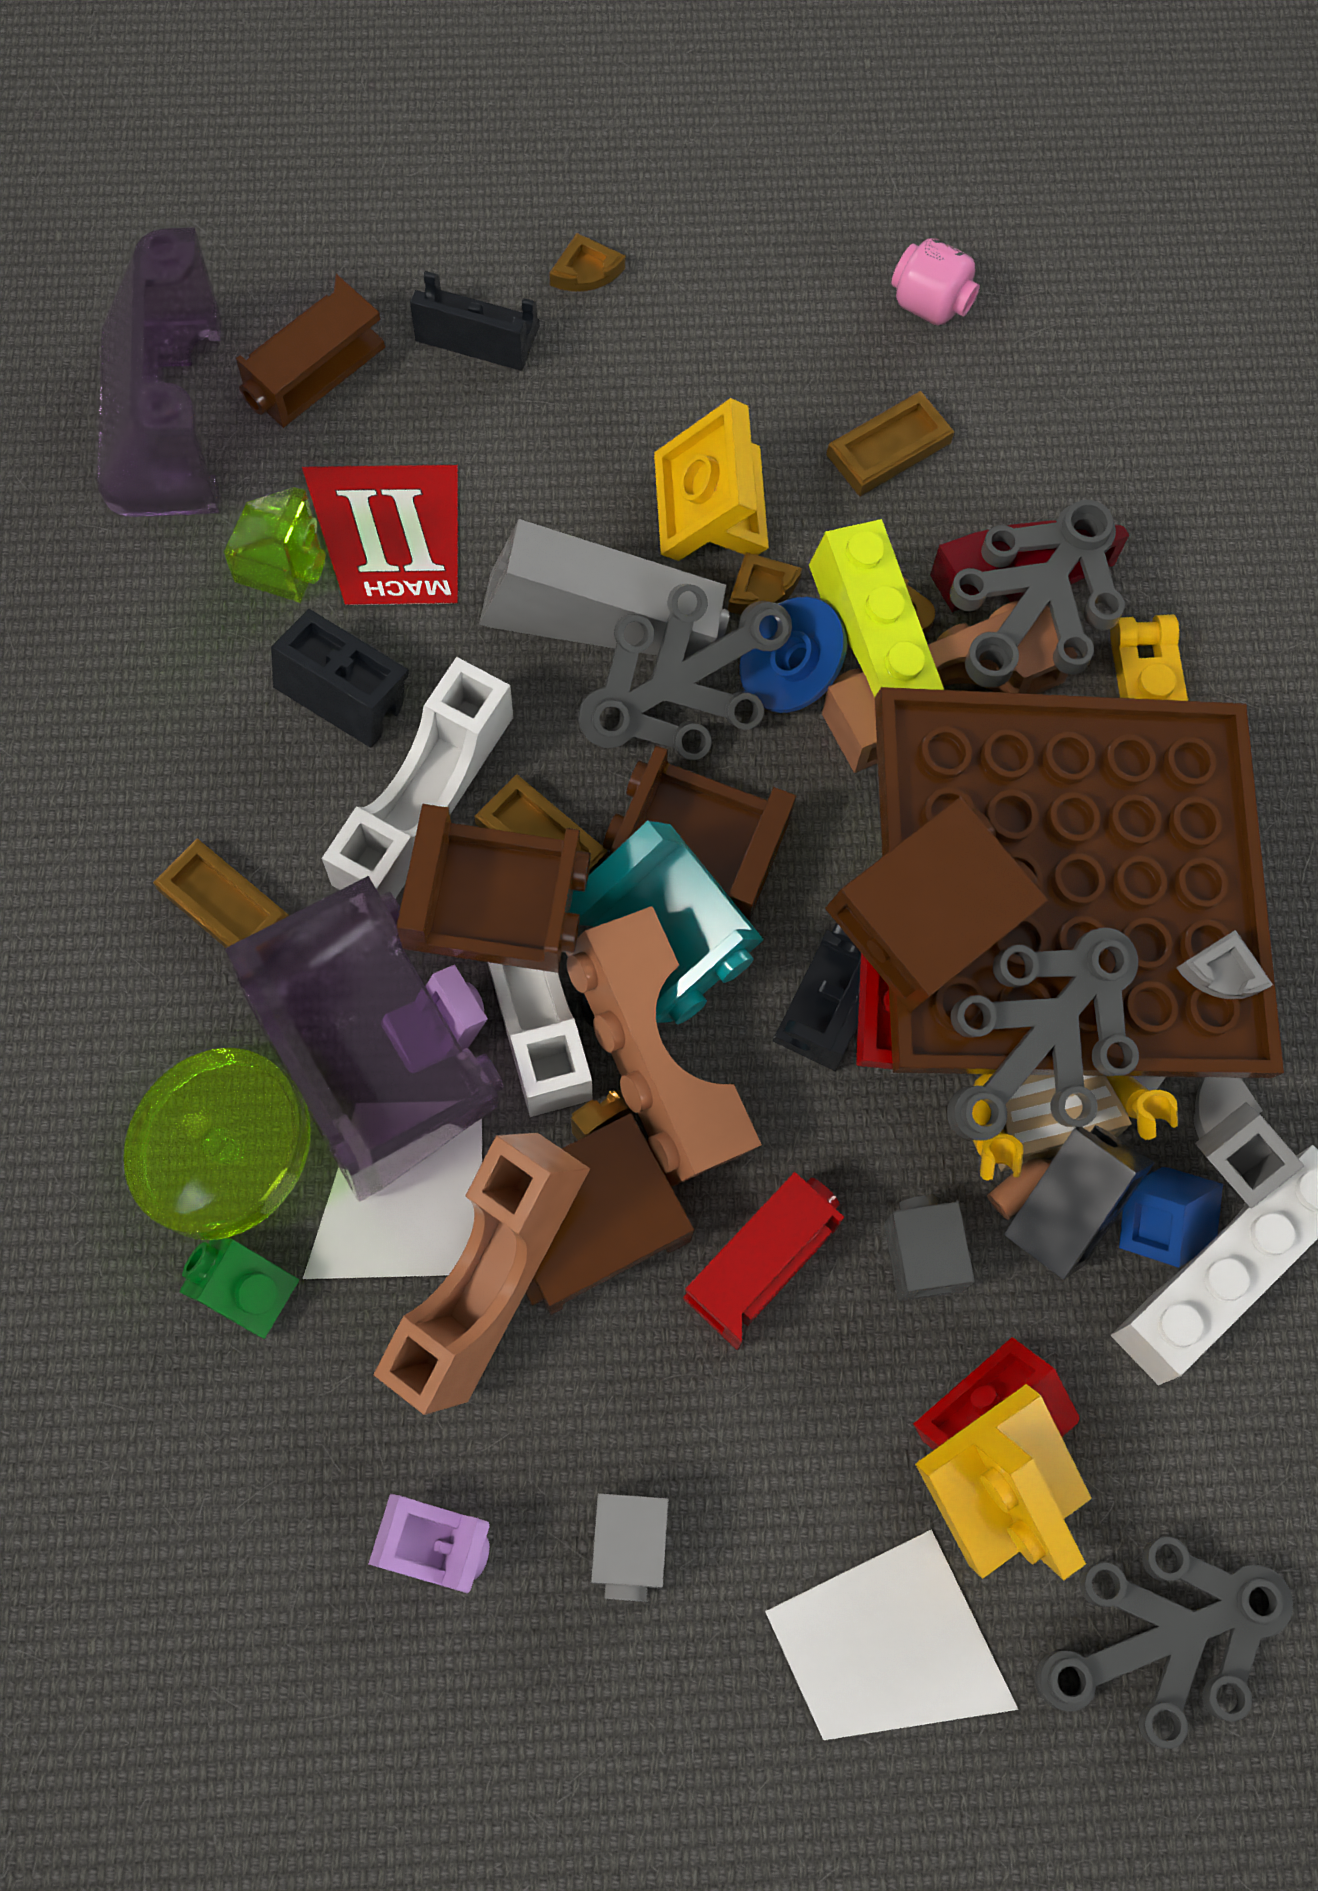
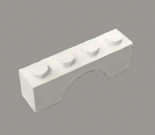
M458 657L455 658L425 703L415 740L392 782L371 804L365 807L356 806L323 855L322 860L333 887L382 914H386L406 883L422 804L448 807L449 813H452L513 719L511 687L509 684Z
M487 962L529 1116L533 1117L591 1101L592 1078L576 1022L569 1010L558 973Z
M1314 1145L1296 1155L1305 1165L1301 1170L1252 1209L1245 1202L1242 1210L1215 1239L1177 1274L1158 1288L1110 1335L1157 1385L1180 1377L1318 1239V1149Z

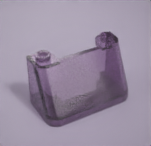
M195 227L154 230L141 238L136 244L103 324L101 333L97 483L105 504L111 511L121 516L139 517L219 513V485L216 476L209 474L195 433V413L191 398L183 388L174 383L163 382V367L192 366L191 352L200 340L208 336L209 341H221V316Z
M369 876L225 948L237 982L248 1005L358 1202L387 1187L499 1106L497 1092L504 1089L496 1068L485 1053L475 1058L469 1049L465 1048L462 1050L402 948L397 931L400 913L399 904L391 892L380 896Z

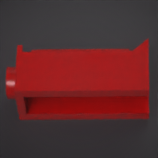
M794 1172L685 1288L687 1293L683 1296V1300L738 1351L742 1343V1322L749 1326L827 1241L830 1234H834L840 1226L844 1216L836 1210L840 1205L838 1199L817 1179L811 1177L806 1182Z

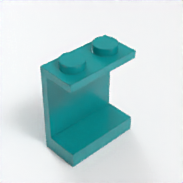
M647 820L588 876L585 892L573 890L570 913L580 914L579 925L596 927L653 906L679 963V966L669 975L660 990L656 1005V1022L674 1021L676 1024H681L704 1007L707 1000L703 994L721 979L723 983L729 982L750 966L754 960L750 952L764 939L670 824Z

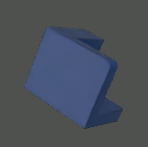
M1161 1167L1146 1175L1123 1208L1119 1248L1180 1268L1195 1258L1217 1237L1223 1184L1168 1167Z

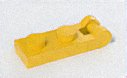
M1174 614L1155 615L1150 622H1136L1134 617H1121L1116 626L1110 629L1111 647L1120 698L1188 701L1178 647L1179 624L1177 617ZM1152 645L1154 657L1139 658L1137 646Z

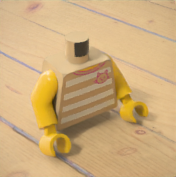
M982 1074L975 1080L974 1086H983L992 1074ZM1029 1075L1006 1103L1007 1121L1002 1131L988 1140H973L981 1156L980 1176L984 1180L993 1179L995 1164L999 1165L1001 1172L1012 1169L1013 1176L1016 1178L1020 1177L1021 1167L1026 1161L1032 1158L1048 1159L1057 1155L1075 1127L1063 1126L1052 1116L1050 1104L1053 1095L1056 1093L1054 1075ZM1084 1076V1087L1094 1094L1098 1104L1097 1114L1093 1121L1088 1125L1082 1126L1089 1132L1096 1125L1118 1137L1131 1125L1129 1117L1137 1119L1138 1133L1145 1140H1151L1156 1137L1155 1119L1166 1120L1171 1127H1178L1177 1100L1169 1092L1149 1090L1133 1076ZM1071 1094L1065 1103V1110L1072 1119H1076L1082 1112V1102L1075 1094ZM983 1100L976 1102L973 1107L972 1116L975 1122L984 1126L991 1118V1109Z

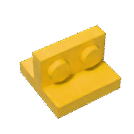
M730 398L654 452L660 550L663 556L680 561L708 542L744 555L746 552L759 555L769 548L760 446L751 442L748 405Z
M1027 1384L915 1463L968 1565L982 1579L1019 1552L1033 1565L1041 1559L1063 1580L1086 1565L1064 1519L1092 1498L1042 1396Z

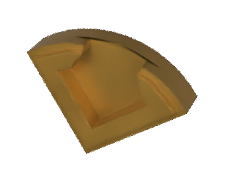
M576 233L549 273L550 286L575 292L589 291L605 286L616 279L625 269V255Z
M746 552L729 600V612L742 614L749 605L757 601H768L777 604L785 601L797 587L802 568Z
M612 1090L600 1104L597 1100L594 1101L592 1099L572 1113V1134L577 1140L633 1113L626 1104L620 1090Z

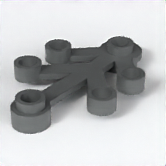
M1081 500L1066 507L1060 513L1055 523L1014 529L1007 525H997L987 532L981 553L988 564L999 568L1007 567L1015 561L1018 552L1057 548L1046 563L985 572L967 568L956 574L950 589V599L957 608L964 611H973L980 608L984 604L986 597L1025 592L997 632H985L973 640L966 656L965 668L969 677L975 683L983 687H998L1009 681L1019 660L1017 647L1047 605H1049L1058 638V643L1053 652L1055 666L1061 672L1070 675L1079 674L1087 668L1094 654V645L1091 639L1083 632L1068 575L1078 561H1080L1091 594L1084 608V617L1087 623L1098 630L1111 629L1116 626L1125 610L1124 598L1115 590L1105 553L1110 549L1115 539L1116 528L1111 512L1103 504L1094 500ZM1076 530H1086L1092 537L1081 535ZM995 541L1004 542L1011 550H997L992 543ZM964 584L973 585L978 589L979 594L968 595L961 590L960 586ZM1095 604H1107L1114 613L1103 614L1097 610ZM1073 647L1078 649L1083 658H1070L1066 655L1064 648ZM991 660L998 665L999 670L986 669L979 662Z
M680 584L671 590L667 599L670 614L652 677L631 690L638 654L645 651L652 644L654 628L647 618L637 614L625 615L616 623L614 637L617 644L605 686L591 691L583 699L578 712L580 729L584 736L593 744L603 748H615L625 744L632 737L672 747L679 755L689 760H697L704 757L710 750L712 742L711 735L704 726L693 721H686L678 726L642 714L664 700L725 717L731 725L743 730L752 729L761 722L764 715V707L757 696L745 691L730 694L695 684V682L753 649L774 651L782 647L788 641L792 631L790 615L786 609L777 603L768 601L754 602L743 611L738 629L683 660L694 621L699 620L705 614L708 607V599L700 587L692 584ZM691 591L697 598V606L692 613L684 615L678 609V599L682 593ZM772 615L777 620L778 629L774 636L765 639L759 631V625L764 617ZM637 621L643 626L644 637L638 644L629 645L625 641L624 630L629 623ZM741 700H750L753 706L751 717L745 721H738L734 714L736 705ZM607 707H616L620 712L619 723L610 729L603 728L600 724L601 712ZM689 730H698L701 736L699 747L692 751H685L682 747L684 734Z
M1112 928L1091 930L1078 939L1073 950L1034 952L1031 948L1024 945H1015L1002 949L994 958L993 972L996 979L1005 986L1018 987L1027 985L1036 977L1073 978L1059 995L1052 999L991 1002L983 996H970L959 1000L954 1005L951 1011V1023L954 1029L964 1037L984 1036L993 1029L1031 1027L983 1086L965 1087L952 1096L947 1107V1119L950 1127L958 1136L967 1140H988L998 1135L1007 1121L1006 1103L1051 1049L1056 1090L1050 1104L1052 1116L1059 1124L1066 1127H1082L1093 1121L1097 1114L1098 1104L1094 1094L1084 1087L1078 1018L1092 999L1094 1000L1099 1041L1096 1042L1092 1050V1061L1095 1068L1106 1076H1122L1132 1072L1139 1061V1051L1136 1044L1125 1034L1122 990L1132 983L1138 970L1137 951L1125 934ZM1103 949L1109 950L1114 955L1115 967L1111 973L1105 972L1099 965V954ZM1012 954L1021 957L1025 964V972L1019 979L1013 977L1007 969V960ZM970 1004L979 1007L983 1013V1022L978 1029L969 1027L964 1018L965 1010ZM1113 1043L1122 1049L1124 1055L1123 1062L1118 1068L1113 1067L1107 1059V1050ZM1071 1094L1077 1095L1082 1102V1112L1076 1119H1072L1065 1110L1066 1100ZM979 1100L985 1101L991 1109V1118L984 1126L977 1124L972 1116L973 1107Z
M1161 1537L1148 1542L1143 1550L1142 1562L1147 1573L1160 1581L1179 1579L1219 1601L1192 1611L1127 1581L1123 1572L1111 1563L1092 1564L1083 1571L1080 1577L1081 1593L1090 1604L1097 1607H1116L1156 1627L1085 1657L1072 1651L1060 1650L1050 1652L1038 1663L1034 1680L1036 1690L1046 1704L1063 1711H1077L1091 1702L1097 1685L1168 1656L1153 1701L1140 1714L1139 1729L1143 1738L1151 1745L1172 1749L1181 1745L1188 1733V1722L1183 1709L1207 1639L1231 1630L1218 1676L1210 1678L1203 1688L1202 1699L1204 1706L1217 1719L1239 1721L1249 1713L1252 1706V1695L1246 1683L1261 1638L1275 1636L1288 1625L1293 1612V1599L1285 1580L1268 1567L1247 1565L1238 1568L1230 1574L1189 1555L1186 1546L1178 1539ZM1162 1545L1171 1548L1176 1555V1566L1169 1573L1162 1571L1156 1563V1552ZM1099 1571L1109 1574L1114 1582L1113 1593L1107 1599L1097 1596L1092 1587L1093 1578ZM1255 1588L1262 1589L1269 1600L1268 1609L1261 1616L1253 1612L1249 1605V1595ZM1068 1666L1074 1668L1080 1677L1079 1689L1070 1696L1065 1695L1058 1686V1675L1062 1669ZM1224 1684L1231 1685L1237 1694V1704L1230 1712L1223 1711L1217 1702V1692ZM1166 1711L1173 1719L1174 1729L1168 1738L1161 1740L1154 1733L1152 1723L1158 1712Z

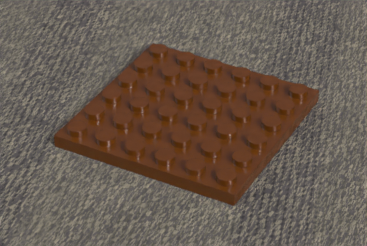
M880 688L875 696L882 857L951 803L962 797L971 809L980 811L988 818L995 829L996 839L1014 860L1021 861L1032 870L1039 882V890L1048 899L1033 914L954 976L912 1012L907 1009L889 987L893 1073L993 1074L1031 1027L993 1029L984 1036L964 1037L954 1029L951 1023V1011L954 1005L959 1000L970 996H983L991 1002L1056 998L1073 977H1036L1027 985L1008 987L1001 984L994 975L993 961L995 956L1002 949L1015 945L1027 946L1034 952L1073 950L1081 936L1098 928H1112L1125 934L1135 946L1138 955L1136 976L1132 983L1122 990L1125 1034L1136 1044L1139 1051V1061L1132 1072L1122 1076L1274 1078L1284 1073L1247 705L1245 703ZM1236 930L1273 985L1247 998L1224 999L1199 990L1188 982L1176 967ZM1103 949L1099 954V965L1107 973L1113 971L1115 958L1109 950ZM1012 954L1007 960V969L1015 978L1019 979L1025 972V964L1021 957ZM1092 999L1078 1016L1083 1075L1106 1076L1095 1068L1092 1061L1093 1047L1099 1041L1094 1000ZM970 1004L965 1010L964 1018L967 1025L973 1029H978L982 1025L983 1013L974 1004ZM1113 1043L1107 1050V1059L1113 1067L1118 1068L1123 1062L1124 1055L1122 1049ZM1052 1049L1030 1075H1054Z

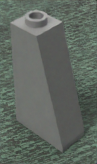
M518 519L490 573L479 624L489 628L615 648L617 644L614 637L616 623L625 615L637 614L647 618L654 628L652 644L645 651L639 653L658 656L670 614L667 605L669 593L680 584H692L700 587L705 592L708 599V607L703 617L694 621L684 660L724 637L729 621V610L722 608L726 589L725 584ZM686 591L680 595L677 603L680 612L687 615L695 610L697 598L693 592ZM635 621L626 626L624 638L629 645L638 644L644 637V629L639 622Z

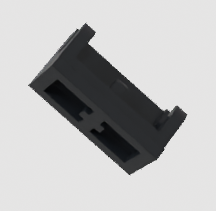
M425 271V292L415 290L410 301L415 341L522 371L540 327V320L537 318L536 301L523 298L522 312L441 290L439 275Z
M308 609L271 646L273 688L366 746L372 748L381 738L383 730L382 721L387 711L395 716H398L404 701L405 680L408 678L409 669L313 610Z
M837 923L832 931L826 930L817 952L773 1038V1042L835 1072L858 1026L861 952Z
M1095 1125L1091 1132L1083 1127H1075L1004 1235L1064 1280L1084 1267L1155 1162L1144 1154H1139L1099 1126Z

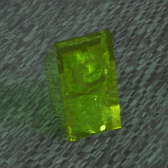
M292 487L246 502L224 550V555L235 583L299 603L304 596L308 584L317 583L323 571L325 551L320 548L317 536V520L312 517L306 490Z

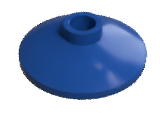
M796 597L779 603V605L786 609L792 622L790 637L782 647L774 651L753 649L740 657V677L744 690L757 696L766 710L787 713L807 707L828 690V687L834 683L843 666L847 650V635L844 623L831 606L813 597ZM772 615L764 617L759 625V631L765 639L774 636L778 629L777 620Z

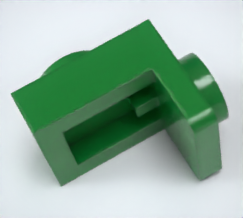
M215 1234L209 1243L202 1242L188 1258L182 1272V1276L186 1281L181 1287L180 1293L203 1304L252 1334L265 1339L300 1279L237 1241Z

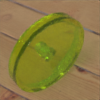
M239 1048L211 1049L190 1056L166 1071L146 1092L137 1106L127 1130L123 1155L124 1171L134 1200L152 1220L188 1238L199 1240L223 1239L256 1226L270 1216L284 1202L296 1185L305 1166L310 1146L311 1125L304 1096L288 1074L264 1056L249 1050Z

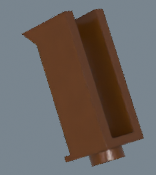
M336 274L334 293L321 298L251 352L247 360L241 355L236 358L243 382L239 386L243 398L256 413L263 415L267 412L284 428L385 348L384 340L371 329L374 324L381 320L380 313Z

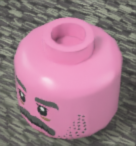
M935 238L927 239L919 246L911 244L899 260L891 282L892 286L897 288L896 297L898 304L903 309L934 325L946 324L956 313L965 316L972 307L980 289V285L973 282L975 275L973 258Z

